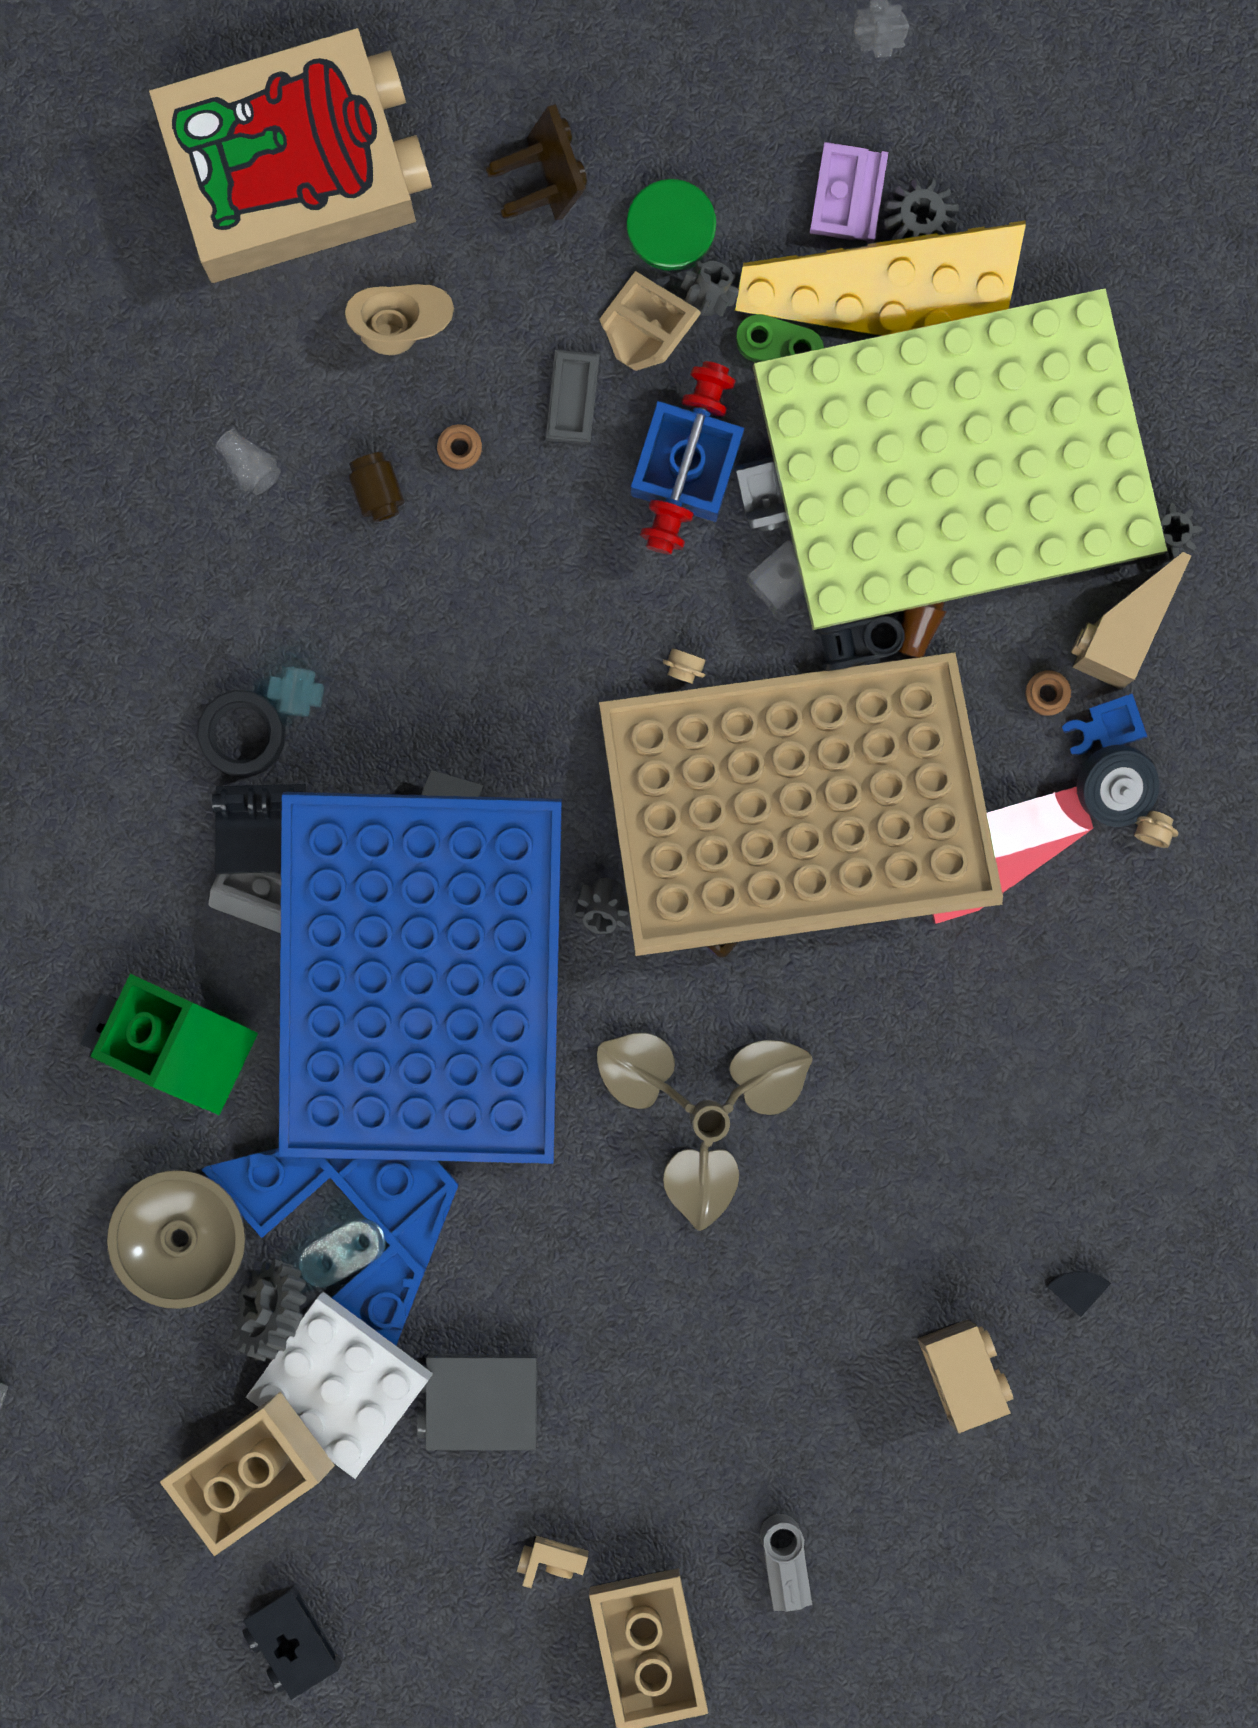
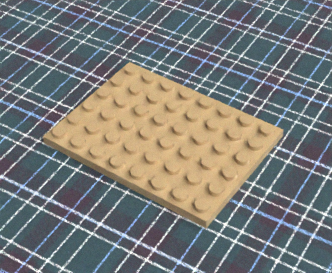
M956 653L599 702L636 956L1002 905L1001 883Z

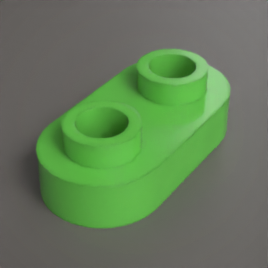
M762 314L746 318L740 324L736 336L739 352L746 359L756 363L795 355L793 347L798 343L807 344L810 351L824 348L820 336L813 330ZM754 330H763L767 334V340L763 343L754 342L751 339V333Z

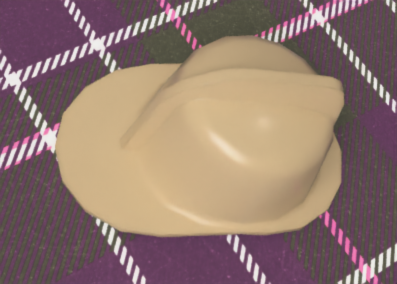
M417 284L396 287H373L356 293L348 301L345 316L347 324L356 334L361 336V341L369 349L379 354L397 355L407 351L416 340L432 337L442 331L452 320L454 307L451 297L444 290L432 285Z

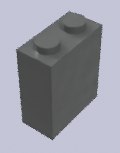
M429 1354L427 1356L426 1365L422 1366L432 1372L433 1375L419 1392L426 1393V1411H418L417 1419L418 1439H426V1450L536 1451L537 1354Z

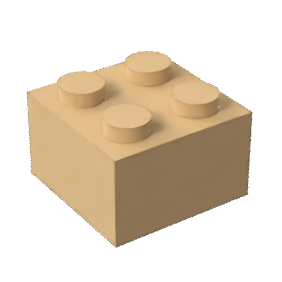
M967 1319L917 1338L948 1421L958 1433L1011 1414L1006 1402L1014 1398L1004 1373L1001 1374L999 1369H993L990 1358L997 1356V1353L987 1330L984 1331L982 1326L977 1327Z

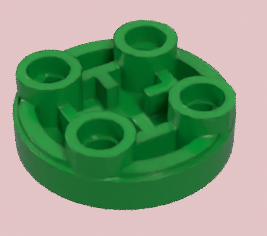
M665 179L654 182L637 194L629 208L627 234L631 249L652 267L668 271L691 269L707 254L714 241L716 231L714 208L705 193L689 182L678 179Z

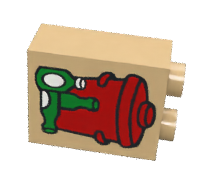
M358 28L149 91L200 261L211 283L414 223L416 219L409 194L432 188L417 135L393 142L383 111L406 103L392 53L389 50L367 57Z

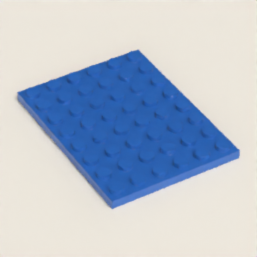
M283 792L281 831L279 1157L554 1163L562 799Z

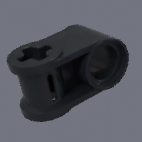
M891 614L815 630V633L821 636L826 659L822 663L823 671L844 669L864 661L895 654L904 642L902 625ZM879 623H889L894 628L892 640L885 645H876L871 641V631ZM836 635H838L841 653H839L837 642L835 638Z

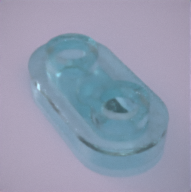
M358 1219L345 1224L308 1245L303 1250L299 1259L301 1275L309 1284L315 1287H327L341 1281L380 1258L385 1249L384 1233L378 1224L369 1219ZM360 1234L368 1237V1249L360 1246L358 1241ZM323 1255L329 1256L332 1261L330 1270L322 1265Z

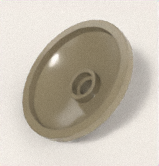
M176 1170L149 1176L135 1184L125 1193L112 1214L108 1228L107 1244L112 1267L120 1281L130 1292L152 1305L178 1309L196 1306L208 1301L219 1294L232 1281L243 1259L246 1237L241 1213L233 1198L223 1187L201 1174ZM177 1229H182L188 1234L189 1239L185 1246H178L173 1241V1234Z

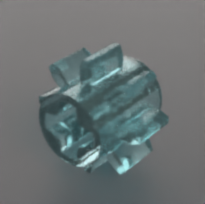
M282 667L281 678L270 676L267 698L277 701L276 710L278 713L309 717L311 706L321 707L324 686L323 684L314 683L316 675L314 671L295 667Z

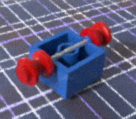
M704 361L702 367H692L690 375L697 381L694 394L684 395L681 403L693 409V412L659 401L655 408L631 485V496L649 501V509L656 514L652 527L642 528L640 536L648 540L646 544L648 549L658 553L672 555L673 549H683L685 541L678 536L680 526L683 522L692 521L693 515L714 522L717 521L743 438L744 427L710 417L711 415L725 416L727 408L720 403V398L723 390L733 389L735 380L728 376L729 369L718 363Z

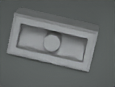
M218 874L210 891L209 906L281 933V874Z

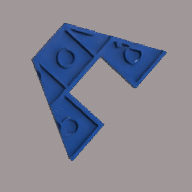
M279 1148L206 1166L202 1169L208 1178L218 1183L228 1192L235 1201L241 1215L261 1238L267 1235L331 1178L390 1245L335 1294L332 1299L395 1346L397 1345L459 1186V1183L439 1161L279 1157Z

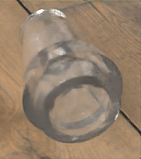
M235 429L227 431L217 441L216 449L223 455L243 490H251L255 495H259L267 491L279 478L281 470L276 466V458L242 437Z

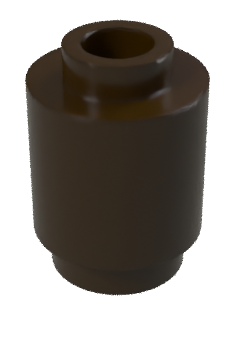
M375 452L350 462L349 466L352 473L349 474V479L362 516H372L374 522L385 521L399 514L398 507L403 505L405 500L391 461L385 460L383 452Z

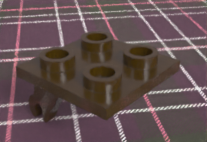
M554 104L547 106L526 137L529 145L528 148L493 161L486 168L488 177H497L511 170L536 162L540 163L548 187L505 204L504 209H501L503 219L513 218L548 204L551 206L555 220L563 219L586 189L587 177L585 168L580 160L575 159L570 145L572 141L570 126L565 118L560 117L557 106Z

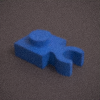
M1133 694L1089 708L1093 718L1092 722L1085 723L1080 720H1072L1062 726L1064 733L1080 730L1084 734L1082 744L1070 748L1072 755L1085 754L1091 749L1093 743L1099 740L1104 748L1111 745H1127L1148 737Z

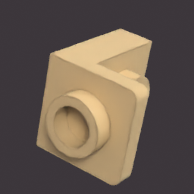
M536 1536L533 1547L524 1545L517 1572L525 1574L522 1586L532 1588L538 1563L546 1564V1572L559 1577L571 1579L573 1573L583 1575L588 1559V1551Z

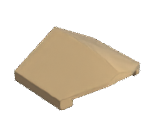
M635 271L599 320L606 331L616 359L627 367L638 371L665 362L701 312Z

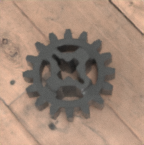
M273 1259L272 1263L263 1262L261 1271L254 1270L252 1272V1283L250 1285L244 1284L236 1306L240 1308V1312L233 1319L232 1323L237 1325L238 1328L233 1335V1340L239 1341L238 1351L245 1353L244 1355L265 1361L266 1358L275 1359L277 1350L283 1352L286 1350L287 1337H295L296 1330L303 1317V1314L299 1312V1307L306 1301V1296L300 1293L306 1285V1281L300 1279L302 1272L300 1269Z

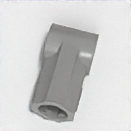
M786 1514L770 1516L764 1521L760 1529V1539L763 1544L773 1611L785 1612L803 1609L806 1606L812 1605L804 1553V1537L798 1523L792 1517ZM779 1529H788L794 1533V1539L788 1547L776 1548L770 1544L772 1534Z

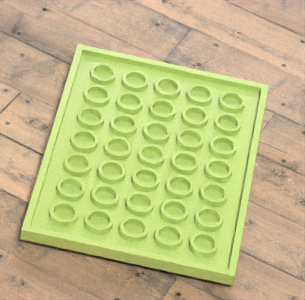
M1106 288L762 361L753 365L813 630L1147 558L1167 552Z

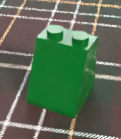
M130 974L90 1057L155 1089L220 1115L258 1033Z

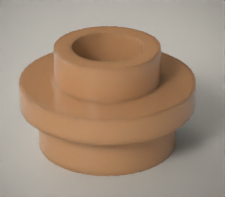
M457 424L446 428L441 433L437 442V451L441 461L446 466L456 470H464L470 468L479 460L482 452V443L474 429L467 425ZM460 440L466 442L468 450L465 454L455 455L451 451L454 442Z
M1039 672L1029 680L1026 686V701L1030 708L1040 715L1052 716L1058 714L1066 708L1070 701V685L1066 678L1058 672ZM1041 687H1052L1055 690V699L1051 702L1044 701L1040 697Z

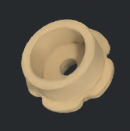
M674 648L671 649L668 661L663 659V664L670 666L667 675L693 684L695 676L701 678L705 676L704 673H701L706 661L705 659Z
M1149 811L1146 816L1138 817V821L1135 822L1138 827L1134 836L1156 847L1168 848L1172 837L1178 836L1177 829L1172 826L1173 819L1160 812Z

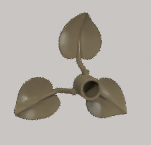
M632 1033L604 1041L597 1048V1063L600 1075L609 1092L619 1102L628 1107L646 1109L655 1103L659 1090H662L690 1113L691 1126L697 1136L703 1140L700 1144V1152L694 1149H683L673 1155L666 1164L663 1184L672 1204L699 1231L707 1228L722 1215L738 1187L739 1170L733 1155L724 1149H715L708 1152V1148L712 1146L713 1142L721 1140L728 1133L730 1128L728 1114L733 1111L735 1102L744 1093L746 1104L757 1113L774 1115L785 1111L792 1106L800 1095L808 1069L813 1060L807 1051L788 1042L778 1040L755 1041L741 1048L730 1062V1074L740 1086L732 1091L725 1104L720 1105L713 1100H703L693 1105L670 1085L665 1083L673 1074L675 1061L670 1047L661 1038L649 1033Z

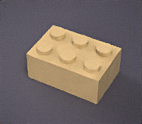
M279 1392L177 1465L160 1483L211 1553L216 1556L317 1485L335 1465L284 1395Z
M679 1568L590 1587L589 1597L616 1728H644L708 1714Z

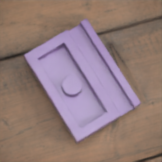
M824 142L810 234L847 240L858 239L867 241V243H874L888 152L882 151L878 153L868 151L865 148Z

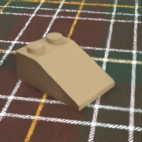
M1182 552L1103 615L1094 625L1088 623L1085 629L1082 628L1071 650V653L1077 656L1073 668L1121 690L1134 681L1191 555Z

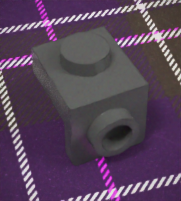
M773 456L734 466L744 515L750 528L769 531L782 527L785 524L784 521H787V515Z

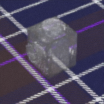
M789 540L749 573L746 579V583L775 615L803 591L794 546Z

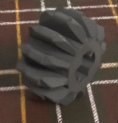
M917 178L910 180L909 191L901 186H897L893 192L897 201H886L884 210L892 215L884 220V229L897 230L892 240L931 234L945 235L947 233H955L959 223L950 217L958 214L959 205L945 203L951 195V190L945 188L938 194L935 193L936 180L934 178L929 179L925 189H921ZM918 209L927 211L925 224L915 222Z

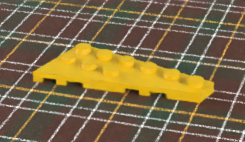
M1026 221L1011 222L1009 225L985 228V226L971 228L968 231L945 235L931 234L872 243L866 247L843 250V248L826 250V253L800 257L793 255L743 263L735 311L762 314L781 319L884 336L1006 310L1010 306Z

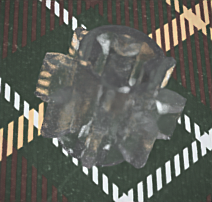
M888 0L870 1V8L858 9L857 13L859 16L854 23V35L857 42L861 45L860 50L862 52L873 50L875 58L892 56L893 49L905 46L904 40L908 34L909 24L906 16L901 12V5L889 6Z

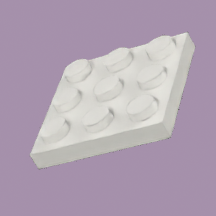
M322 1292L300 1321L295 1337L290 1336L287 1339L286 1350L284 1352L279 1350L276 1358L272 1360L246 1398L260 1407L281 1392L331 1461L356 1479L433 1373Z

